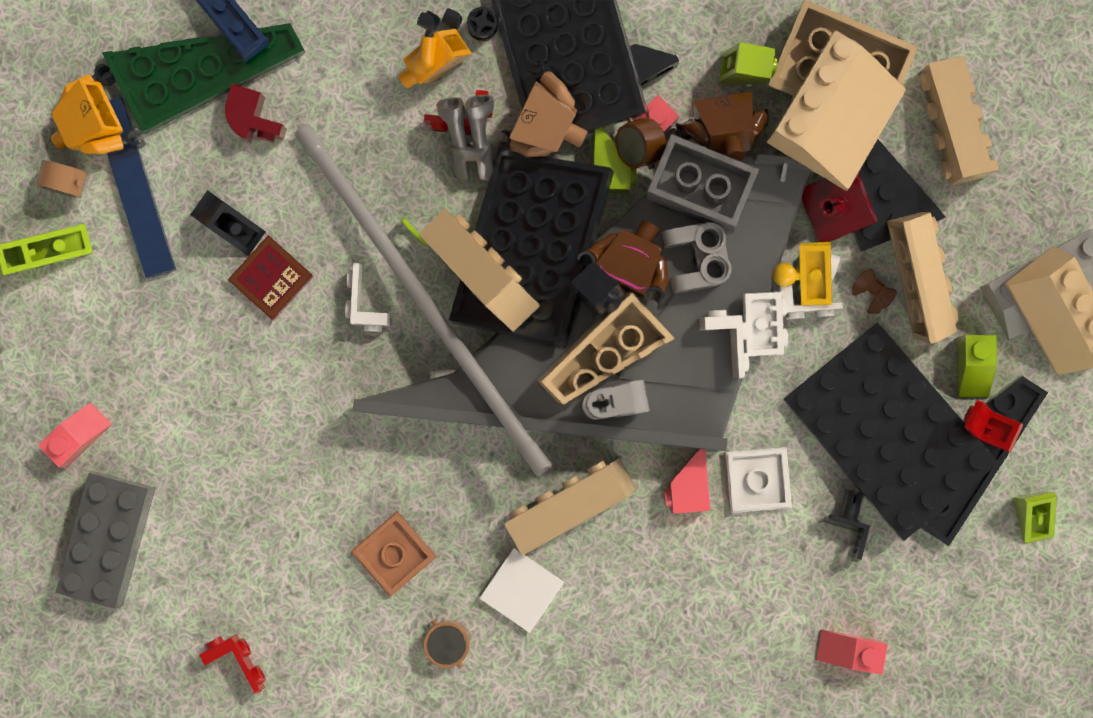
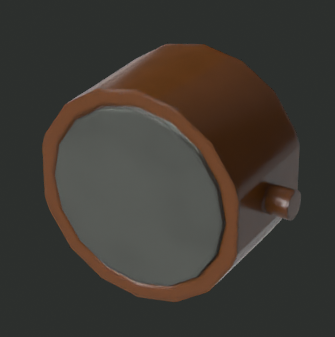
M633 117L627 118L628 123H625L617 130L615 137L617 153L622 162L628 167L637 169L648 166L650 170L654 168L653 163L661 160L666 149L664 131L653 119L642 118L634 121Z

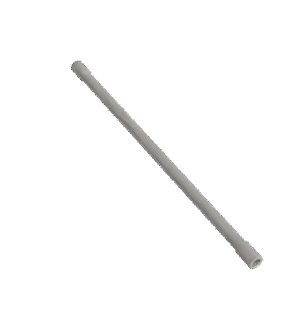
M309 124L301 126L295 132L296 138L309 156L315 160L516 443L523 458L536 476L547 471L552 466L538 444L528 435L325 150L322 141Z

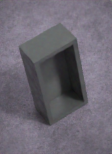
M99 472L88 473L55 593L114 609L124 605L155 493V487Z

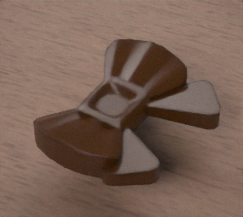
M871 268L862 272L852 287L853 296L869 291L874 296L867 310L868 314H879L881 309L889 306L897 295L896 289L885 287L881 281L876 279L875 273Z

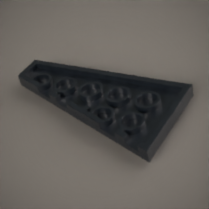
M877 139L858 172L878 219L877 223L853 232L860 252L891 240L887 223L889 220L920 212L931 213V216L935 217L936 221L946 218L894 156Z
M1019 376L985 404L993 412L1023 424L1017 438L1018 440L1048 392L1024 376ZM982 442L999 464L920 529L946 546H950L1009 454L1008 452Z

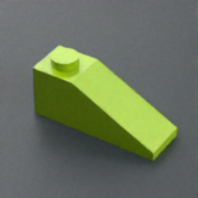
M85 223L0 244V276L93 253Z

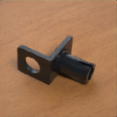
M845 490L840 515L829 514L824 518V523L858 532L851 559L852 562H858L863 557L870 525L860 523L858 520L864 495L860 492L855 494L853 490Z

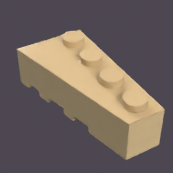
M965 56L929 63L923 69V73L920 74V82L923 91H928L930 103H927V113L931 121L934 120L937 132H934V143L936 149L942 152L944 161L940 163V169L943 179H948L949 186L990 176L1000 169L997 160L990 161L989 148L992 147L989 134L985 135L980 129L983 114L980 106L977 103H972L971 98L975 96V88Z
M444 208L419 235L479 300L514 332L540 305L521 287L519 282L522 278L510 266L506 269L501 266L505 260L493 248L487 252L484 246L488 243L475 230L471 234L467 231L471 225L459 213L453 217Z
M624 293L626 297L622 300L619 308L612 313H608L604 318L600 317L537 381L558 403L565 404L599 384L602 380L618 373L624 367L645 357L653 350L675 338L633 293Z
M620 457L608 464H605L603 460L587 469L590 474L582 479H579L578 475L570 478L561 484L564 489L553 494L552 490L545 492L535 498L538 504L529 509L524 504L510 512L512 518L505 522L504 525L521 555L523 556L623 501L636 491L637 487Z

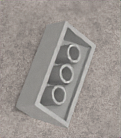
M1090 229L1058 245L1057 248L1076 258L1093 290V229ZM1041 255L980 287L1008 340L1030 330V327L1005 283Z

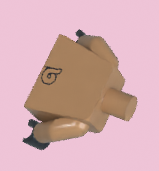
M540 61L536 62L541 66L540 73L537 75L530 71L529 76L541 83L536 81L514 129L501 131L507 135V143L498 142L500 148H511V150L528 158L548 156L552 152H558L563 140L580 147L588 132L572 124L577 112L574 108L575 101L565 84L552 73L550 66Z

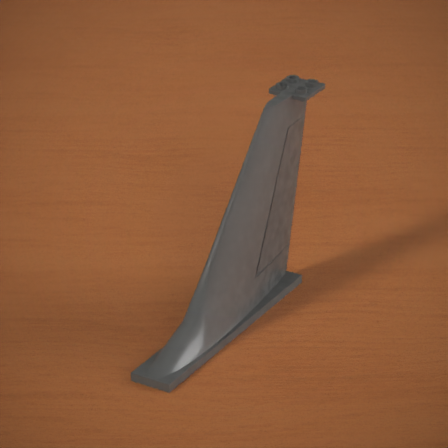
M762 150L761 154H756L754 157L745 156L740 161L759 169L733 234L724 231L726 234L727 255L732 270L730 277L717 287L676 294L672 293L670 278L697 272V262L692 244L664 248L662 232L674 228L703 224L704 222L647 200V194L595 242L611 233L619 234L622 229L636 234L643 220L659 228L652 243L662 248L661 256L667 261L668 284L664 292L661 309L657 310L658 303L654 300L647 301L645 307L675 339L624 367L618 373L602 380L599 384L567 403H558L538 383L537 379L600 318L586 308L580 297L566 347L495 333L472 356L525 430L726 451L728 439L723 437L743 378H733L730 329L700 330L699 318L708 317V311L726 310L727 316L742 315V322H744L742 294L771 292L774 284L773 271L781 262L809 175L813 170L791 157L780 156V152L775 150ZM709 232L702 233V244L706 247H714L716 245L715 236ZM708 263L707 273L710 277L719 278L721 276L722 270L717 263ZM635 296L643 304V299ZM461 366L453 373L362 399H354L353 412L503 427ZM644 380L649 405L648 412L592 420L583 414L581 403L587 394L617 384ZM606 400L592 402L593 408L600 409L606 407Z

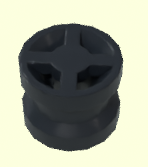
M477 7L467 17L469 34L474 39L487 41L495 36L498 24L496 15L491 9Z

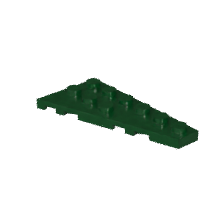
M289 23L258 28L267 38L270 45L246 62L223 35L171 41L142 48L140 46L132 47L129 50L116 52L106 51L102 52L142 133L147 134L229 92L231 84L241 86L306 52L293 26Z

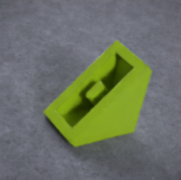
M1040 491L1014 497L1024 543L1053 538L1056 520V493Z

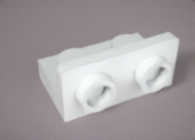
M782 292L742 294L743 321L747 323L748 329L747 340H744L745 353H748V356L784 354V347L788 346V332L786 328L783 329V316L787 314V302L785 298H782Z

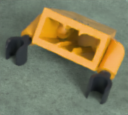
M450 8L446 9L442 23L450 26V28L443 31H437L441 24V19L438 15L429 10L426 13H420L417 25L426 30L425 35H421L420 46L403 59L407 68L398 74L399 80L407 89H410L416 83L422 85L434 82L472 55V52L457 32L462 23L460 13Z
M99 64L94 70V75L87 74L64 86L59 103L52 111V117L58 130L52 134L51 140L57 148L65 149L67 147L70 150H81L84 154H106L122 150L124 145H130L134 149H141L146 145L144 140L132 142V138L135 135L142 134V131L138 128H130L125 136H120L123 129L102 85L106 87L112 86L116 82L112 73L102 77L104 73L110 71L108 65Z

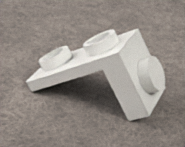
M353 263V270H348L347 288H352L351 300L346 301L345 316L350 318V324L364 326L365 332H382V327L390 326V315L388 313L360 312L362 265L360 263Z
M773 284L771 292H782V298L786 299L787 320L805 318L804 313L816 312L817 317L835 316V310L843 309L842 302L832 303V305L794 306L792 285L781 287Z
M726 310L708 311V317L699 318L700 330L730 329L733 378H745V371H749L748 353H744L743 340H747L748 337L747 323L742 322V315L727 316Z

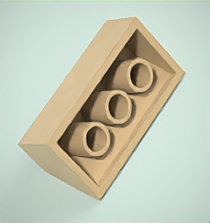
M920 212L889 220L887 223L913 338L933 344L956 333L955 324L958 323L959 319L956 308L951 306L949 294L952 293V286L949 278L944 275L942 265L945 264V255L943 249L938 247L936 235L939 234L935 217L931 216V213Z
M1053 246L1008 280L1005 285L1056 374L1060 375L1093 368V290L1076 258Z

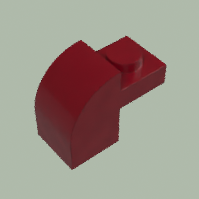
M231 84L225 104V116L231 129L240 138L249 143L252 142L255 132H257V138L274 143L275 138L284 140L287 129L283 124L260 118L265 100L263 94Z

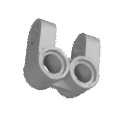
M703 223L662 232L664 248L692 244L697 262V272L670 278L673 294L717 287L730 277L732 266L727 255L726 234L720 225L716 223ZM702 233H712L716 238V245L714 247L704 246L701 241ZM708 263H717L721 267L722 274L719 278H712L708 275Z
M644 380L617 384L587 394L581 403L583 414L587 418L598 420L648 412L649 405ZM606 400L607 406L600 409L593 408L592 402Z

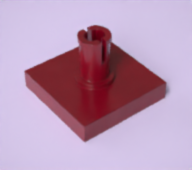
M859 173L847 191L826 178L805 187L801 200L819 242H832L878 222Z

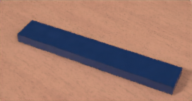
M118 97L109 100L123 129V132L120 134L122 137L132 128L124 99ZM135 136L132 138V142H137ZM124 145L122 150L107 153L145 278L149 279L177 270L140 150L134 149L130 145Z

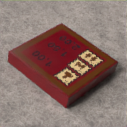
M268 235L228 278V281L274 321L311 281L314 275Z

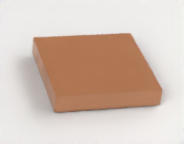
M398 511L351 550L352 554L389 597L393 596L437 557Z

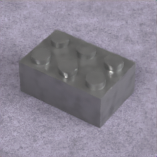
M671 134L648 189L647 200L704 223H716L724 231L733 234L759 169Z

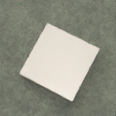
M787 447L725 452L730 513L792 508Z
M514 547L480 596V599L530 633L564 584V581L524 554L522 556L520 551Z

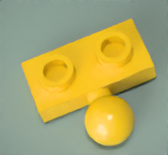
M831 242L799 243L800 268H795L789 263L778 264L773 271L774 282L778 286L789 287L795 281H800L801 306L832 305Z

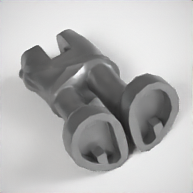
M477 95L466 101V115L470 125L473 144H469L466 141L463 100L458 97H450L436 103L437 112L447 123L453 144L451 147L454 156L452 169L455 174L454 176L460 184L470 183L469 161L477 160L480 182H489L493 170L491 143L487 142L485 123L487 116L494 110L493 97L490 95Z

